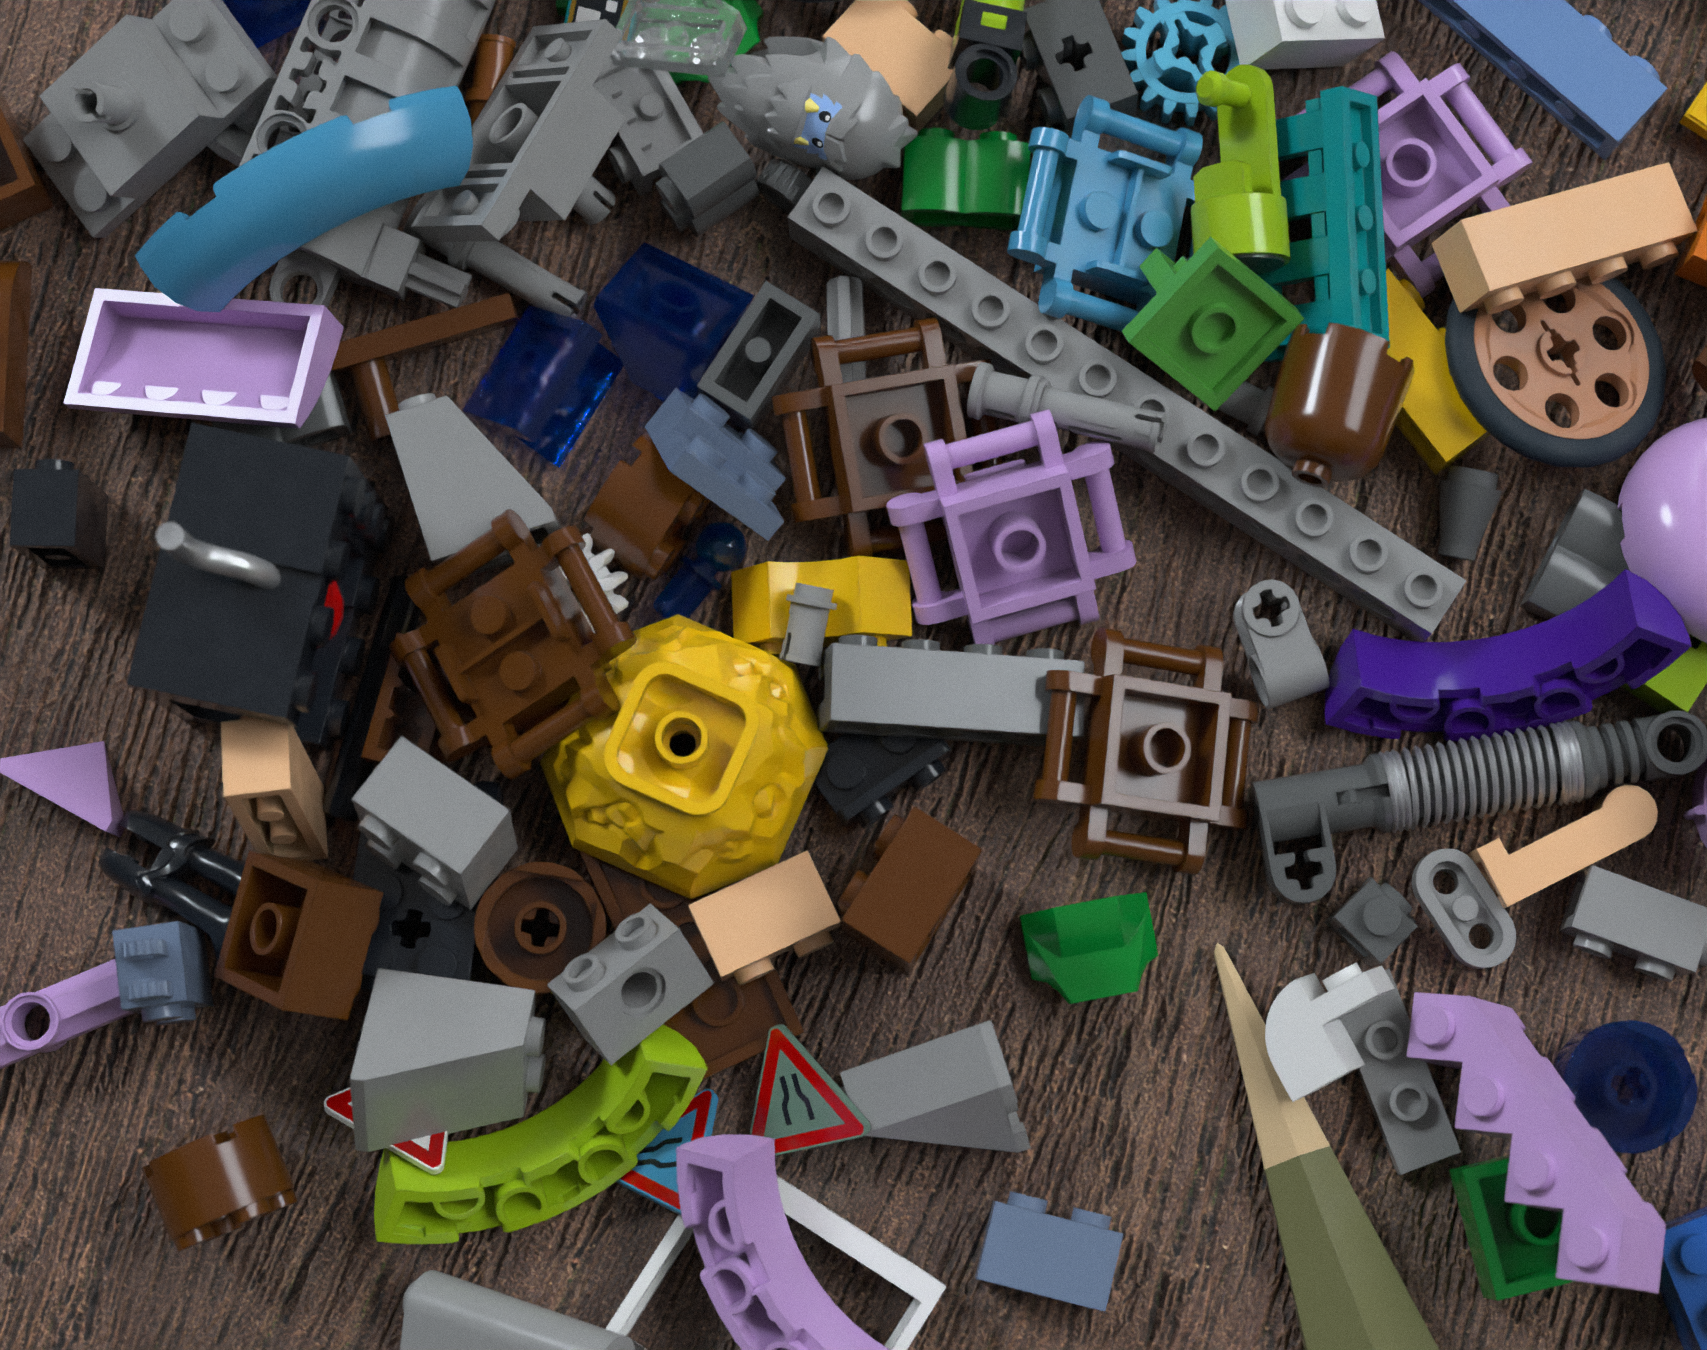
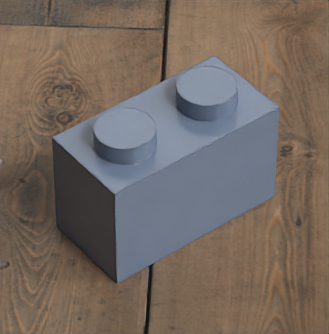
M1012 1191L1009 1193L1007 1204L993 1200L975 1273L976 1279L1106 1311L1124 1235L1123 1233L1109 1230L1112 1217L1073 1207L1071 1220L1045 1214L1047 1200Z

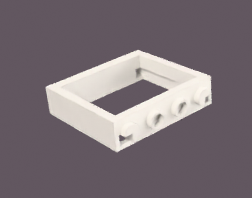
M777 1175L778 1189L786 1215L914 1297L884 1345L890 1350H907L947 1287L946 1284ZM678 1215L606 1327L607 1330L624 1336H628L694 1232L693 1227L685 1228L681 1215Z

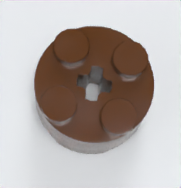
M645 432L632 444L633 447L641 451L632 466L623 460L619 461L603 484L583 520L590 527L580 531L582 536L586 533L591 534L593 539L592 549L598 553L606 549H613L615 554L612 562L642 581L648 576L656 580L662 571L666 573L670 571L687 544V541L681 538L679 534L685 525L687 527L690 526L695 518L701 520L713 504L710 499L669 471L648 432Z
M530 862L504 873L486 890L477 907L474 934L476 945L484 964L499 982L509 987L535 990V996H546L553 994L547 986L548 983L560 975L573 959L588 953L605 939L606 918L596 892L574 870L551 862ZM539 912L549 914L550 925L558 927L560 931L558 937H547L544 947L533 946L531 935L521 931L523 923L534 922Z
M259 1115L233 1124L234 1131L231 1133L228 1131L215 1135L211 1133L150 1161V1165L141 1168L170 1240L174 1241L178 1252L204 1241L209 1242L243 1227L242 1224L259 1216H267L297 1202L293 1191L295 1186L265 1115Z

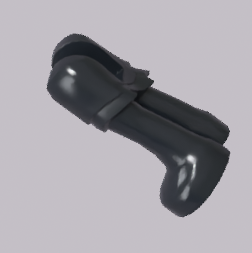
M129 810L119 825L134 832L136 837L145 843L150 844L152 842L162 849L150 870L140 866L138 864L140 861L131 856L120 855L106 847L98 862L100 868L108 878L134 897H139L145 903H158L197 925L210 936L218 961L233 907L183 882V880L199 875L236 897L245 862L213 849L212 847L216 840L200 835L198 830L183 828L148 812Z

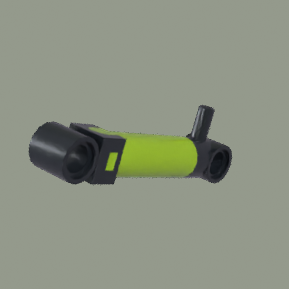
M962 0L960 15L953 31L948 69H953V72L943 95L944 108L948 116L957 125L969 130H984L994 126L1001 119L1017 81L1016 63L1022 51L1027 12L1023 11L1025 0ZM970 83L982 84L986 86L990 90V92H982L980 90H977Z

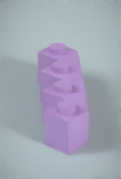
M1414 992L1407 1057L1447 1068L1462 1069L1455 1121L1456 1129L1495 1138L1511 1139L1504 1202L1547 1211L1563 1212L1556 1278L1659 1294L1666 1224L1652 1204L1644 1202L1625 1176L1628 1172L1600 1131L1588 1124L1573 1102L1576 1099L1574 1094L1549 1059L1540 1056L1523 1032L1526 1027L1513 1008L1472 996Z

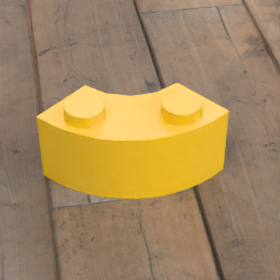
M854 556L818 562L767 561L731 572L733 638L746 642L778 658L782 650L783 640H785L790 615L791 601H787L786 597L787 594H794L796 583L834 590L831 603L837 604L836 610L830 609L822 647H829L832 643H838V638L844 635L873 636L877 638V646L886 647L887 641L912 636L910 571L907 560Z

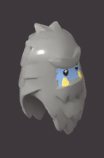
M768 37L764 40L768 49L752 52L749 55H734L729 59L733 67L712 69L709 72L708 80L722 101L717 105V109L746 133L745 138L753 146L773 156L788 160L793 165L816 169V174L819 173L822 167H825L844 180H858L873 176L884 167L898 168L901 166V148L918 135L915 129L908 126L909 121L907 117L903 116L902 103L899 96L892 93L889 84L879 71H872L860 54L850 55L831 37H826L824 42L805 37Z

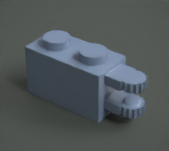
M174 921L112 931L121 1010L142 1014L144 1023L157 1022V1025H170L195 1021V1009L213 1006L206 939L203 930Z

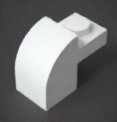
M1354 963L1322 981L1328 991L1326 993L1316 974L1312 973L1295 979L1278 994L1267 1016L1265 1042L1270 1061L1292 1102L1314 1093L1365 1065L1340 1018L1395 989L1383 966L1362 973L1358 963Z

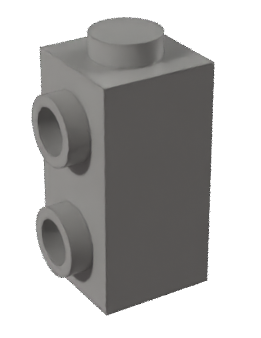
M1594 865L1579 871L1559 931L1575 937L1573 947L1606 959H1610L1612 952L1615 951L1636 959L1634 967L1636 971L1668 982H1672L1674 974L1682 976L1695 973L1698 965L1704 967L1707 965V907Z

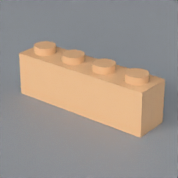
M1667 162L1462 219L1431 244L1459 312L1463 313L1485 306L1488 314H1495L1519 304L1524 300L1523 295L1537 291L1540 299H1546L1571 289L1577 284L1575 280L1589 276L1592 284H1598L1628 270V264L1640 261L1643 269L1661 265L1678 256L1679 252L1676 246L1698 230L1671 165Z

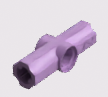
M113 959L37 992L18 994L10 999L6 1005L1 1006L0 1069L40 1052L56 1051L71 1039L135 1013L121 1010L116 960ZM42 1005L50 1016L49 1029L44 1036L38 1040H33L25 1029L26 1016L31 1009Z

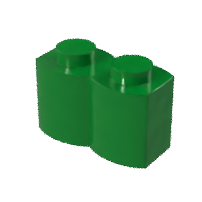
M925 128L919 130L917 137L904 146L901 217L918 226H966L979 229L1018 230L1030 171L1029 143L1017 141L1015 134L1005 131H988L980 134V139L964 140L955 138V133L948 129Z

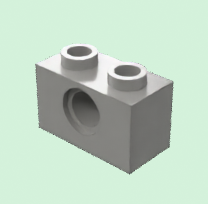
M650 903L639 913L624 919L618 925L615 932L588 953L573 959L564 971L548 983L547 986L582 1037L612 1065L713 985L714 982L680 929Z

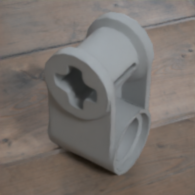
M1273 579L1263 580L1253 585L1236 602L1233 618L1234 625L1248 658V666L1255 689L1265 708L1271 709L1327 689L1329 687V676L1323 656L1316 641L1311 636L1299 599L1293 589L1284 582ZM1261 599L1265 606L1276 604L1279 609V615L1271 621V624L1267 618L1257 620L1253 615V609L1261 603Z

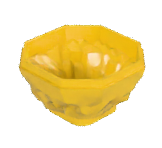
M679 614L633 631L637 639L636 643L627 651L611 660L609 663L613 669L605 674L618 698L620 710L602 722L596 719L592 720L546 750L540 764L573 848L684 897L693 899L778 864L826 756L828 746L823 733L818 730L817 718L796 665ZM580 691L569 698L567 705L580 697ZM688 734L695 740L696 746L690 755L681 757L671 751L670 743L676 735Z

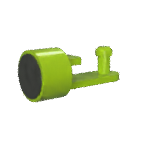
M1249 64L1238 65L1232 68L1226 75L1217 71H1207L1201 75L1197 82L1196 97L1205 106L1217 107L1221 162L1202 168L1193 177L1195 204L1191 206L1193 253L1195 254L1212 237L1255 274L1277 270L1287 265L1291 259L1287 202L1281 196L1274 89L1271 78L1262 68Z

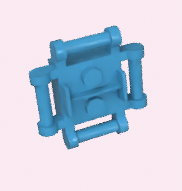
M1087 95L1079 105L1071 138L1065 132L1054 128L1036 127L1031 130L1028 150L1033 153L1018 231L1010 233L1007 253L1017 259L1035 264L1034 272L1043 274L1038 302L1041 313L1060 319L1067 314L1122 332L1130 321L1157 294L1139 266L1156 248L1173 262L1175 260L1185 206L1191 207L1195 204L1194 181L1190 179L1192 168L1197 162L1203 146V138L1200 133L1187 128H1179L1177 131H1173L1110 109L1108 101L1092 95ZM1103 133L1167 155L1165 164L1124 150H1117L1111 153L1098 148L1100 134ZM1193 238L1191 240L1188 260L1194 255ZM1073 285L1135 304L1137 308L1134 310L1073 289Z

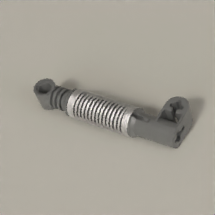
M1673 710L1663 714L1634 718L1630 724L1626 720L1617 721L1615 727L1611 723H1604L1599 726V731L1593 725L1584 726L1576 720L1563 721V723L1557 722L1556 725L1551 723L1548 729L1539 725L1536 732L1531 727H1528L1525 735L1524 732L1517 728L1514 738L1506 730L1502 738L1494 732L1491 741L1489 737L1483 734L1480 738V744L1473 736L1469 739L1468 744L1464 739L1460 738L1457 747L1454 742L1449 740L1446 744V750L1440 742L1436 743L1434 750L1426 743L1423 754L1421 749L1415 745L1412 755L1405 747L1401 750V757L1394 749L1391 752L1386 750L1382 753L1380 751L1379 753L1369 754L1363 764L1251 782L1253 812L1266 882L1270 891L1279 900L1290 905H1304L1322 898L1331 890L1335 881L1336 862L1331 834L1375 827L1383 834L1396 833L1397 830L1400 832L1403 829L1407 831L1409 829L1414 830L1417 824L1423 828L1429 822L1437 826L1440 820L1448 825L1451 819L1459 823L1462 817L1471 820L1476 815L1482 819L1485 813L1493 817L1497 811L1505 815L1508 809L1516 813L1519 808L1528 811L1531 806L1539 809L1542 804L1551 807L1554 802L1558 805L1563 803L1567 805L1569 802L1574 803L1575 801L1580 803L1581 800L1591 799L1597 790L1605 789L1607 781L1611 787H1618L1622 785L1623 779L1626 784L1630 785L1636 784L1639 781V777L1643 782L1678 777L1696 770L1707 757V729L1695 715L1686 711ZM1662 729H1671L1682 738L1684 752L1678 762H1671L1659 753L1657 737ZM1316 836L1318 848L1300 853L1302 863L1305 865L1314 864L1316 876L1306 880V890H1301L1298 880H1287L1285 876V868L1295 863L1294 852L1275 855L1273 843Z

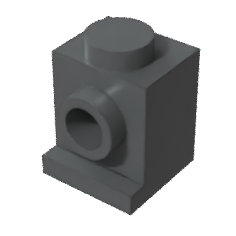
M1371 876L1324 922L1370 968L1381 964L1418 927L1415 924L1416 921L1409 915L1413 909L1408 901L1387 883L1380 886Z

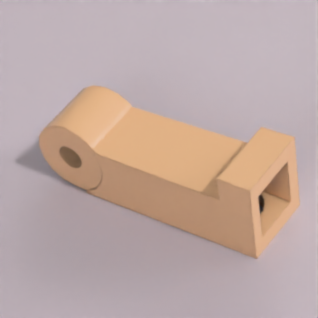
M1624 785L1616 787L1601 796L1596 801L1592 813L1509 855L1500 838L1466 855L1474 861L1503 908H1506L1644 838L1652 832L1657 823L1658 809L1655 800L1648 791L1639 786Z

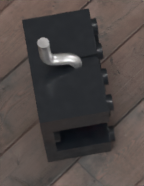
M191 424L167 523L162 524L158 528L156 533V539L161 548L127 680L128 686L184 721L221 728L220 722L240 720V717L243 715L293 726L303 746L331 751L334 737H343L349 720L350 701L343 700L348 676L356 677L363 662L365 640L356 638L360 617H363V614L372 615L378 599L380 579L372 577L378 553L386 554L388 552L394 531V517L387 516L389 508L350 456L201 424Z

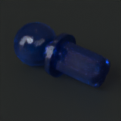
M715 522L706 526L701 531L696 543L698 557L692 561L685 556H681L678 562L682 567L654 601L653 608L663 619L677 614L690 618L711 590L719 592L722 586L714 576L717 572H727L735 569L741 564L746 555L747 544L742 531L728 522Z

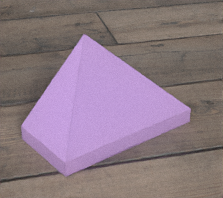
M104 741L0 759L1 774L98 828L121 837L125 827L119 824L124 815Z

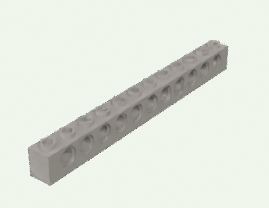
M821 168L788 216L789 235L792 240L846 275L860 278L866 288L914 319L936 318L942 337L978 360L991 359L996 372L1029 379L1033 374L1044 376L1045 380L1050 381L1051 387L1062 389L1063 391L1097 397L1140 409L1165 412L1167 414L1166 427L1157 453L1117 442H1109L1110 445L1410 640L1424 642L1434 632L1465 584V579L1321 487L1310 486L1296 480L1292 476L1293 469L1063 320L1041 313L1038 304L827 168Z

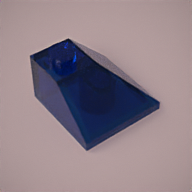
M644 242L596 296L594 308L632 383L653 393L657 399L665 402L676 387L690 398L696 399L699 395L697 390L698 383L754 300L755 295Z

